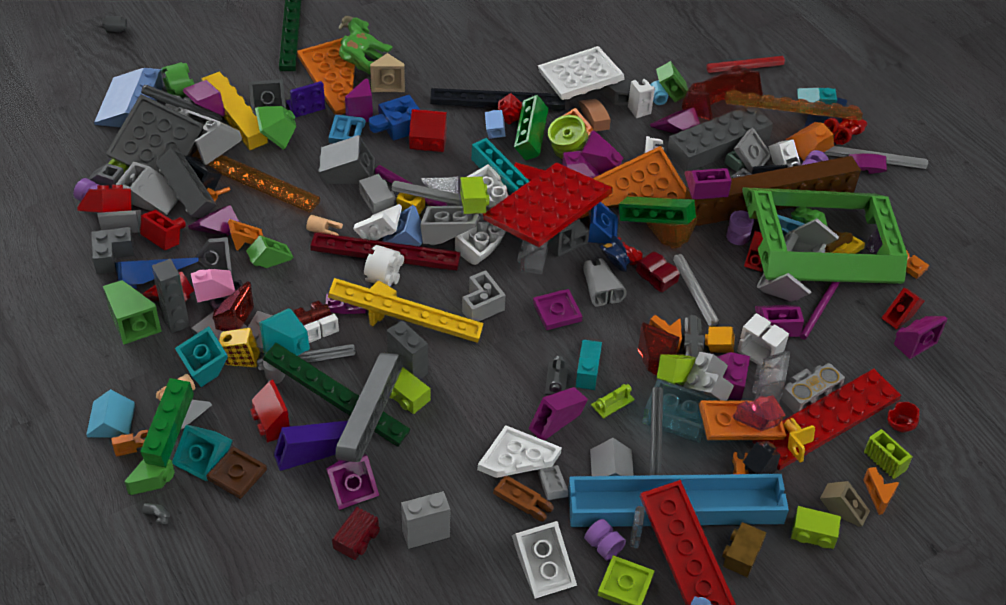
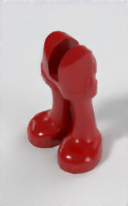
M857 114L843 117L840 123L835 118H829L824 122L826 127L833 133L834 143L838 145L848 143L853 134L858 135L862 133L867 126V122L864 119L859 120Z

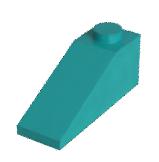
M582 341L576 388L595 390L602 342Z

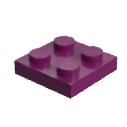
M569 289L533 297V304L546 330L582 322L583 316Z

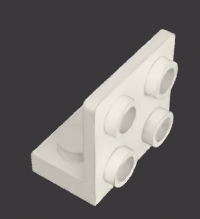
M398 204L372 215L371 218L356 223L354 230L362 239L375 241L384 236L391 235L397 230L402 206Z

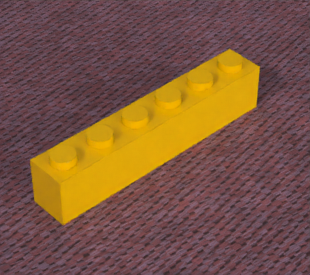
M219 71L201 78L202 81L207 80L220 92L226 112L223 117L231 127L240 131L242 141L249 151L268 143V138L260 133L257 116L253 114L251 107L245 104L243 97L237 94L236 88L230 85L227 77H224Z

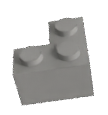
M486 270L469 277L470 294L462 297V312L466 318L479 322L505 310L506 295Z
M699 352L683 388L697 398L711 401H727L734 385L723 378L728 367L726 363L714 354Z

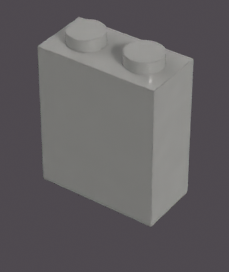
M444 491L401 502L402 532L408 549L450 537V507Z

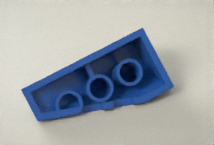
M198 258L171 259L177 270L199 261ZM168 259L115 262L118 280H123L132 288H137V284H143L154 279L152 265Z

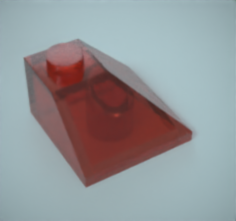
M247 281L214 311L212 318L215 329L230 331L242 328L254 308L251 282Z
M643 322L638 352L647 371L657 375L661 354L676 355L680 337Z

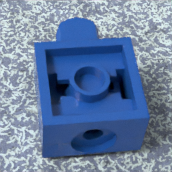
M410 95L378 104L379 115L369 118V129L373 133L386 130L393 141L409 136L412 109H420Z

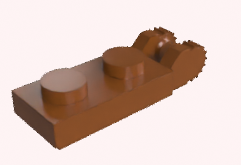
M504 476L493 490L494 495L525 513L531 514L533 518L540 522L545 521L547 515L535 507L536 505L549 513L554 509L553 504L541 497L539 493L509 476Z

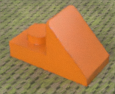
M231 219L228 221L230 233L237 251L245 242L252 245L259 235L263 236L262 229Z
M654 315L650 319L648 331L674 352L678 353L682 341L681 319H678L669 326L666 321Z
M876 467L868 468L863 481L878 514L881 515L894 496L899 482L884 484L883 477L879 475Z

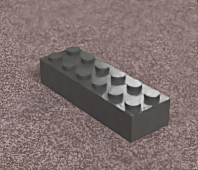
M750 104L669 136L667 152L685 171H692L724 158L726 154L735 151L736 145L751 128L755 129L762 141L770 139L773 123L754 104Z

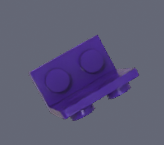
M322 81L292 89L290 90L291 99L286 100V106L288 110L293 112L295 118L325 109L324 84Z

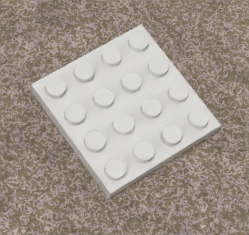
M599 46L538 65L539 72L562 100L570 99L579 94H586L588 91L601 89L604 86L616 84L624 80L622 71Z

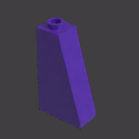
M348 421L282 427L274 452L279 471L336 455L337 444Z

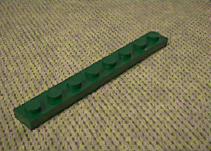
M285 0L279 71H296L302 0Z
M275 343L264 355L263 360L351 416L360 397L359 395L278 343ZM383 411L374 432L399 447L409 434L410 428Z

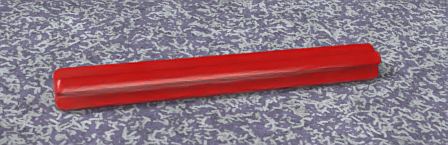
M784 56L708 63L707 72L717 73L782 66L785 63Z

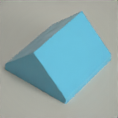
M111 389L93 401L87 437L114 438L130 434L135 402Z

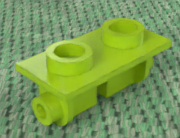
M623 384L613 392L597 399L591 406L604 419L635 400L630 395L632 388L629 384Z

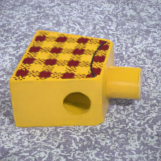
M251 328L224 331L220 334L219 342L228 355L225 362L226 365L257 367L260 349Z

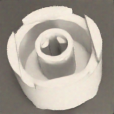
M375 245L372 248L375 250L373 255L369 254L365 263L364 275H367L365 280L374 284L379 280L389 287L392 284H397L400 278L398 272L404 262V256L399 251Z

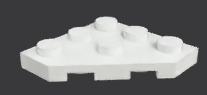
M505 425L478 463L477 470L498 478L552 467L561 454L562 447Z

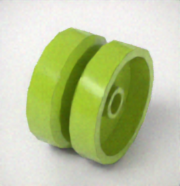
M564 115L555 119L548 129V137L553 151L561 159H563L564 152L582 151L589 137L583 120L575 115Z

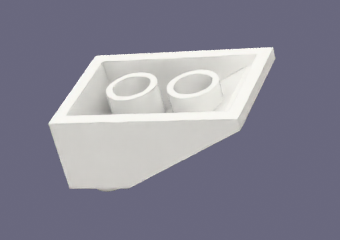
M557 521L512 535L518 558L534 599L577 586Z

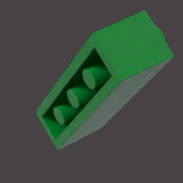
M538 95L523 100L514 148L525 161L536 158L541 152L548 107Z
M627 196L618 204L620 221L688 225L696 217L695 200Z
M169 378L140 451L146 464L166 468L194 396L190 382Z

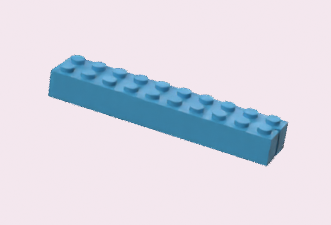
M782 474L574 476L569 478L568 485L571 527H591L600 519H605L611 527L652 526L639 497L640 493L681 480L700 525H741L742 522L748 525L784 524L789 509L786 494H784Z

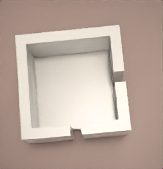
M756 313L743 326L737 352L750 356L751 361L770 372L783 357L789 333L775 324L773 326L770 325V321Z

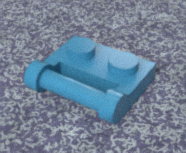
M335 115L329 134V143H336L351 138L349 136L351 125L356 126L353 137L361 135L366 120L362 117Z

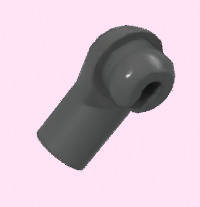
M144 503L143 514L158 516L156 520L158 524H168L170 512L163 505Z

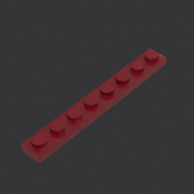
M317 232L314 233L310 245L311 251L367 258L369 254L373 255L375 250L372 248L375 245L399 251L404 256V264L455 271L458 270L461 252Z

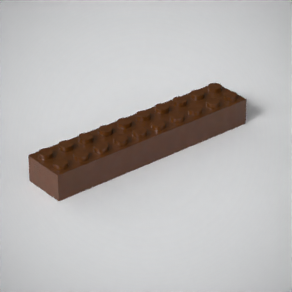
M852 156L731 178L732 182L728 197L692 199L689 187H687L685 199L695 200L696 217L688 225L689 227L717 223L730 220L731 214L735 211L748 212L742 191L743 187L854 193L861 169ZM775 205L776 210H783L786 208L796 207Z

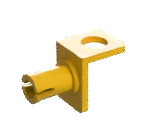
M791 418L786 420L783 425L789 432L788 449L801 463L804 460L805 453L803 445L814 440L815 427L811 425L802 429L795 419Z

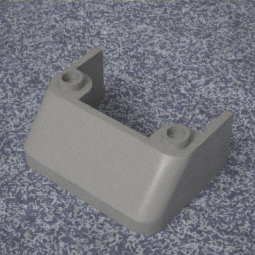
M181 107L174 109L204 124L202 136L195 140L204 165L209 164L242 140L240 131L231 126Z
M819 219L812 220L784 236L787 251L825 253L827 244L839 238L837 234ZM763 273L757 285V288L763 293L791 302L797 301L811 293L808 288L800 283L801 281L795 279L789 273L773 280H767Z

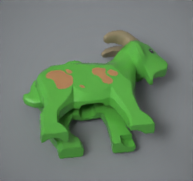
M344 16L341 20L342 23L339 25V30L347 27L350 35H345L341 40L339 55L341 59L354 64L357 69L370 75V64L373 61H368L364 55L376 61L383 54L378 53L375 49L388 53L392 50L393 46L383 44L369 34L368 22L359 18Z

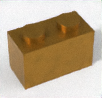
M742 522L739 529L735 528L730 538L733 541L731 546L726 545L722 555L725 558L723 567L748 578L763 545L766 532Z

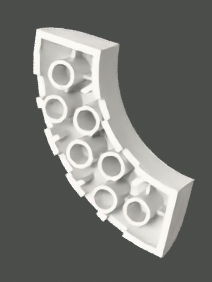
M489 164L467 176L483 177L484 184H487V194H489L490 201L498 204L509 196L506 185L502 183L501 177ZM480 213L476 227L455 237V251L461 252V256L473 265L488 257L500 244L506 233L505 230L483 219L484 213Z

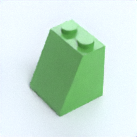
M123 280L103 286L110 314L123 345L162 332L157 309L152 301Z

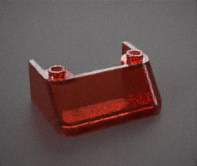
M737 65L731 67V70L705 81L693 83L682 102V110L695 108L698 117L712 120L711 105L737 93L762 98L760 72Z

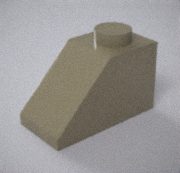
M849 481L828 483L820 497L831 514L841 516L842 519L858 527L863 526L870 512Z

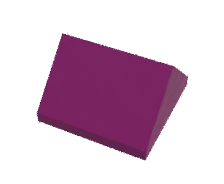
M365 78L345 96L346 116L362 117L366 122H369V118L373 116L372 93L368 79Z
M207 80L183 89V92L195 104L225 116L226 112L221 94Z

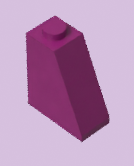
M575 387L543 397L528 429L539 439L545 441L581 415L588 399Z

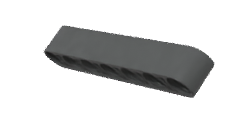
M383 352L379 354L337 444V460L361 461L402 370V354Z

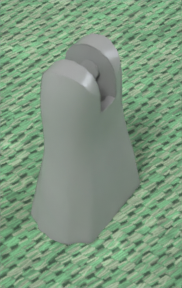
M602 258L596 260V266L593 265L591 260L584 262L583 271L590 298L595 307L607 304V299L609 303L613 304L619 303L625 298L627 294L626 289Z

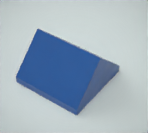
M600 202L590 212L588 242L610 243L612 236L617 237L618 216Z

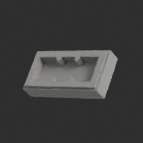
M558 465L538 469V476L547 500L568 497V489Z

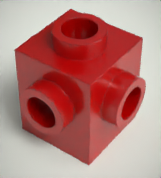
M510 93L498 101V110H502L504 121L508 125L520 119L522 102Z

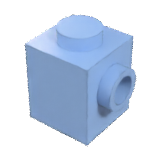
M502 110L485 112L488 138L506 137Z

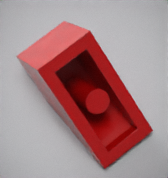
M904 287L882 316V319L898 330L916 314L925 300Z

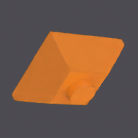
M819 122L810 124L786 139H794L798 156L803 162L811 151L817 150L824 153L834 147L833 133L824 123Z

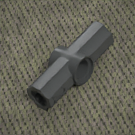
M690 315L684 319L682 348L685 351V355L697 358L699 352L704 350V335H702L701 319L696 315Z

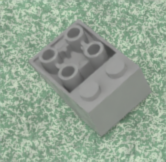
M133 162L116 183L122 184L123 188H131V205L150 211L156 209L165 216L168 215L178 201L177 194L169 187V181L166 177L151 167L137 162Z

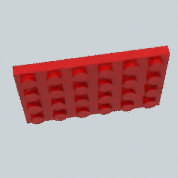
M556 162L483 214V219L540 247L612 194V187Z

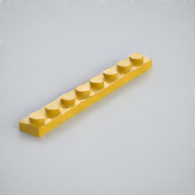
M334 278L328 294V298L476 343L479 341L484 324Z

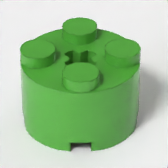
M180 62L162 67L161 73H165L166 76L163 78L167 93L180 96L181 98L187 97L183 89L194 85L193 79H189L188 76L189 68L187 63Z

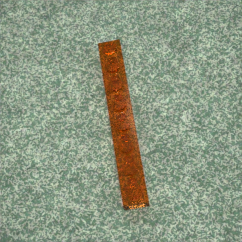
M735 90L725 94L726 104L861 120L863 115L860 108L855 105H849L848 107L838 103L829 105L822 101H815L813 103L805 99H798L797 101L791 100L789 97L758 96L756 93L741 94V92Z
M197 150L192 157H198L202 160L199 150ZM220 155L208 164L226 177L309 213L320 203L319 196L224 155Z

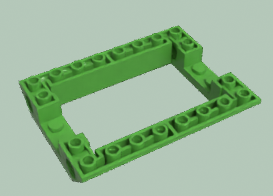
M743 187L742 191L749 218L758 219L763 241L758 247V252L767 280H773L789 273L799 281L903 284L905 282L908 255L887 196L871 193ZM775 205L844 209L864 208L867 224L877 225L883 245L878 250L877 255L787 251Z

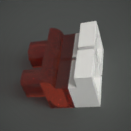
M318 300L310 305L311 310L305 311L301 307L294 310V314L308 331L309 343L321 339V335L326 337L339 331L338 318L330 312L327 303L323 305Z

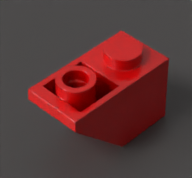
M754 232L744 267L762 272L763 267L758 252V247L763 241L760 232Z

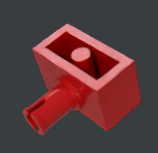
M155 209L141 215L140 234L163 250H167L179 245L180 229L185 228L186 223L181 217L171 220Z

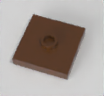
M233 446L206 477L208 481L241 499L266 472L267 465Z

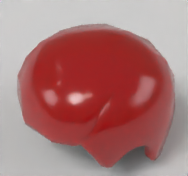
M910 402L896 403L893 410L890 409L888 412V424L895 431L902 433L914 430L919 424V408Z

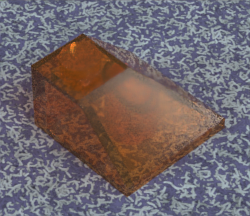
M698 214L688 225L647 222V225L662 244L669 245L671 248H679L682 244L689 241L698 220Z

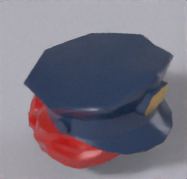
M612 236L610 243L599 247L615 267L620 271L626 272L627 265H636L643 258V254L634 247L626 245L625 242H621V237Z

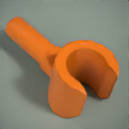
M230 187L217 191L208 188L207 191L213 200L216 201L219 195L230 191Z

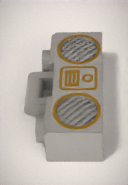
M830 363L824 366H817L812 373L808 369H804L790 378L791 382L783 388L781 400L794 413H797L842 387L845 377Z

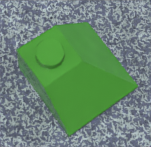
M283 106L255 108L260 133L284 150L296 128L293 112L285 109Z

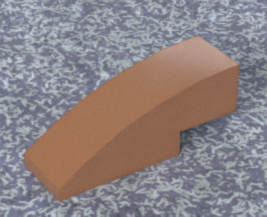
M597 99L579 101L585 119L595 132L610 130L611 119L600 101Z

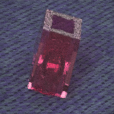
M774 395L768 397L760 396L749 403L748 401L742 402L737 406L733 418L757 430L764 431L778 426L786 415Z

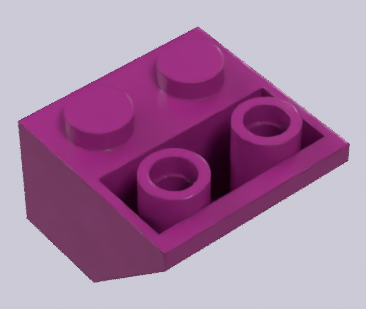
M727 168L685 171L692 199L728 197L732 181Z
M755 306V312L770 321V325L773 326L775 324L789 333L788 337H800L804 319L799 306Z

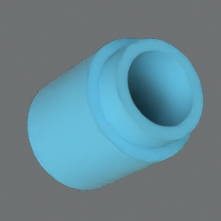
M659 80L652 82L650 85L655 88L653 102L657 105L665 104L668 99V93L659 83Z

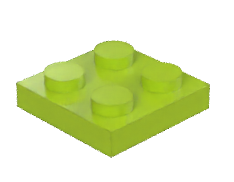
M613 555L597 596L621 605H642L655 570Z

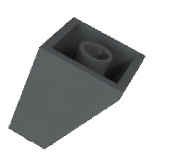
M360 135L321 147V155L319 156L320 168L318 171L321 178H324L327 184H359V180L374 176L375 158Z

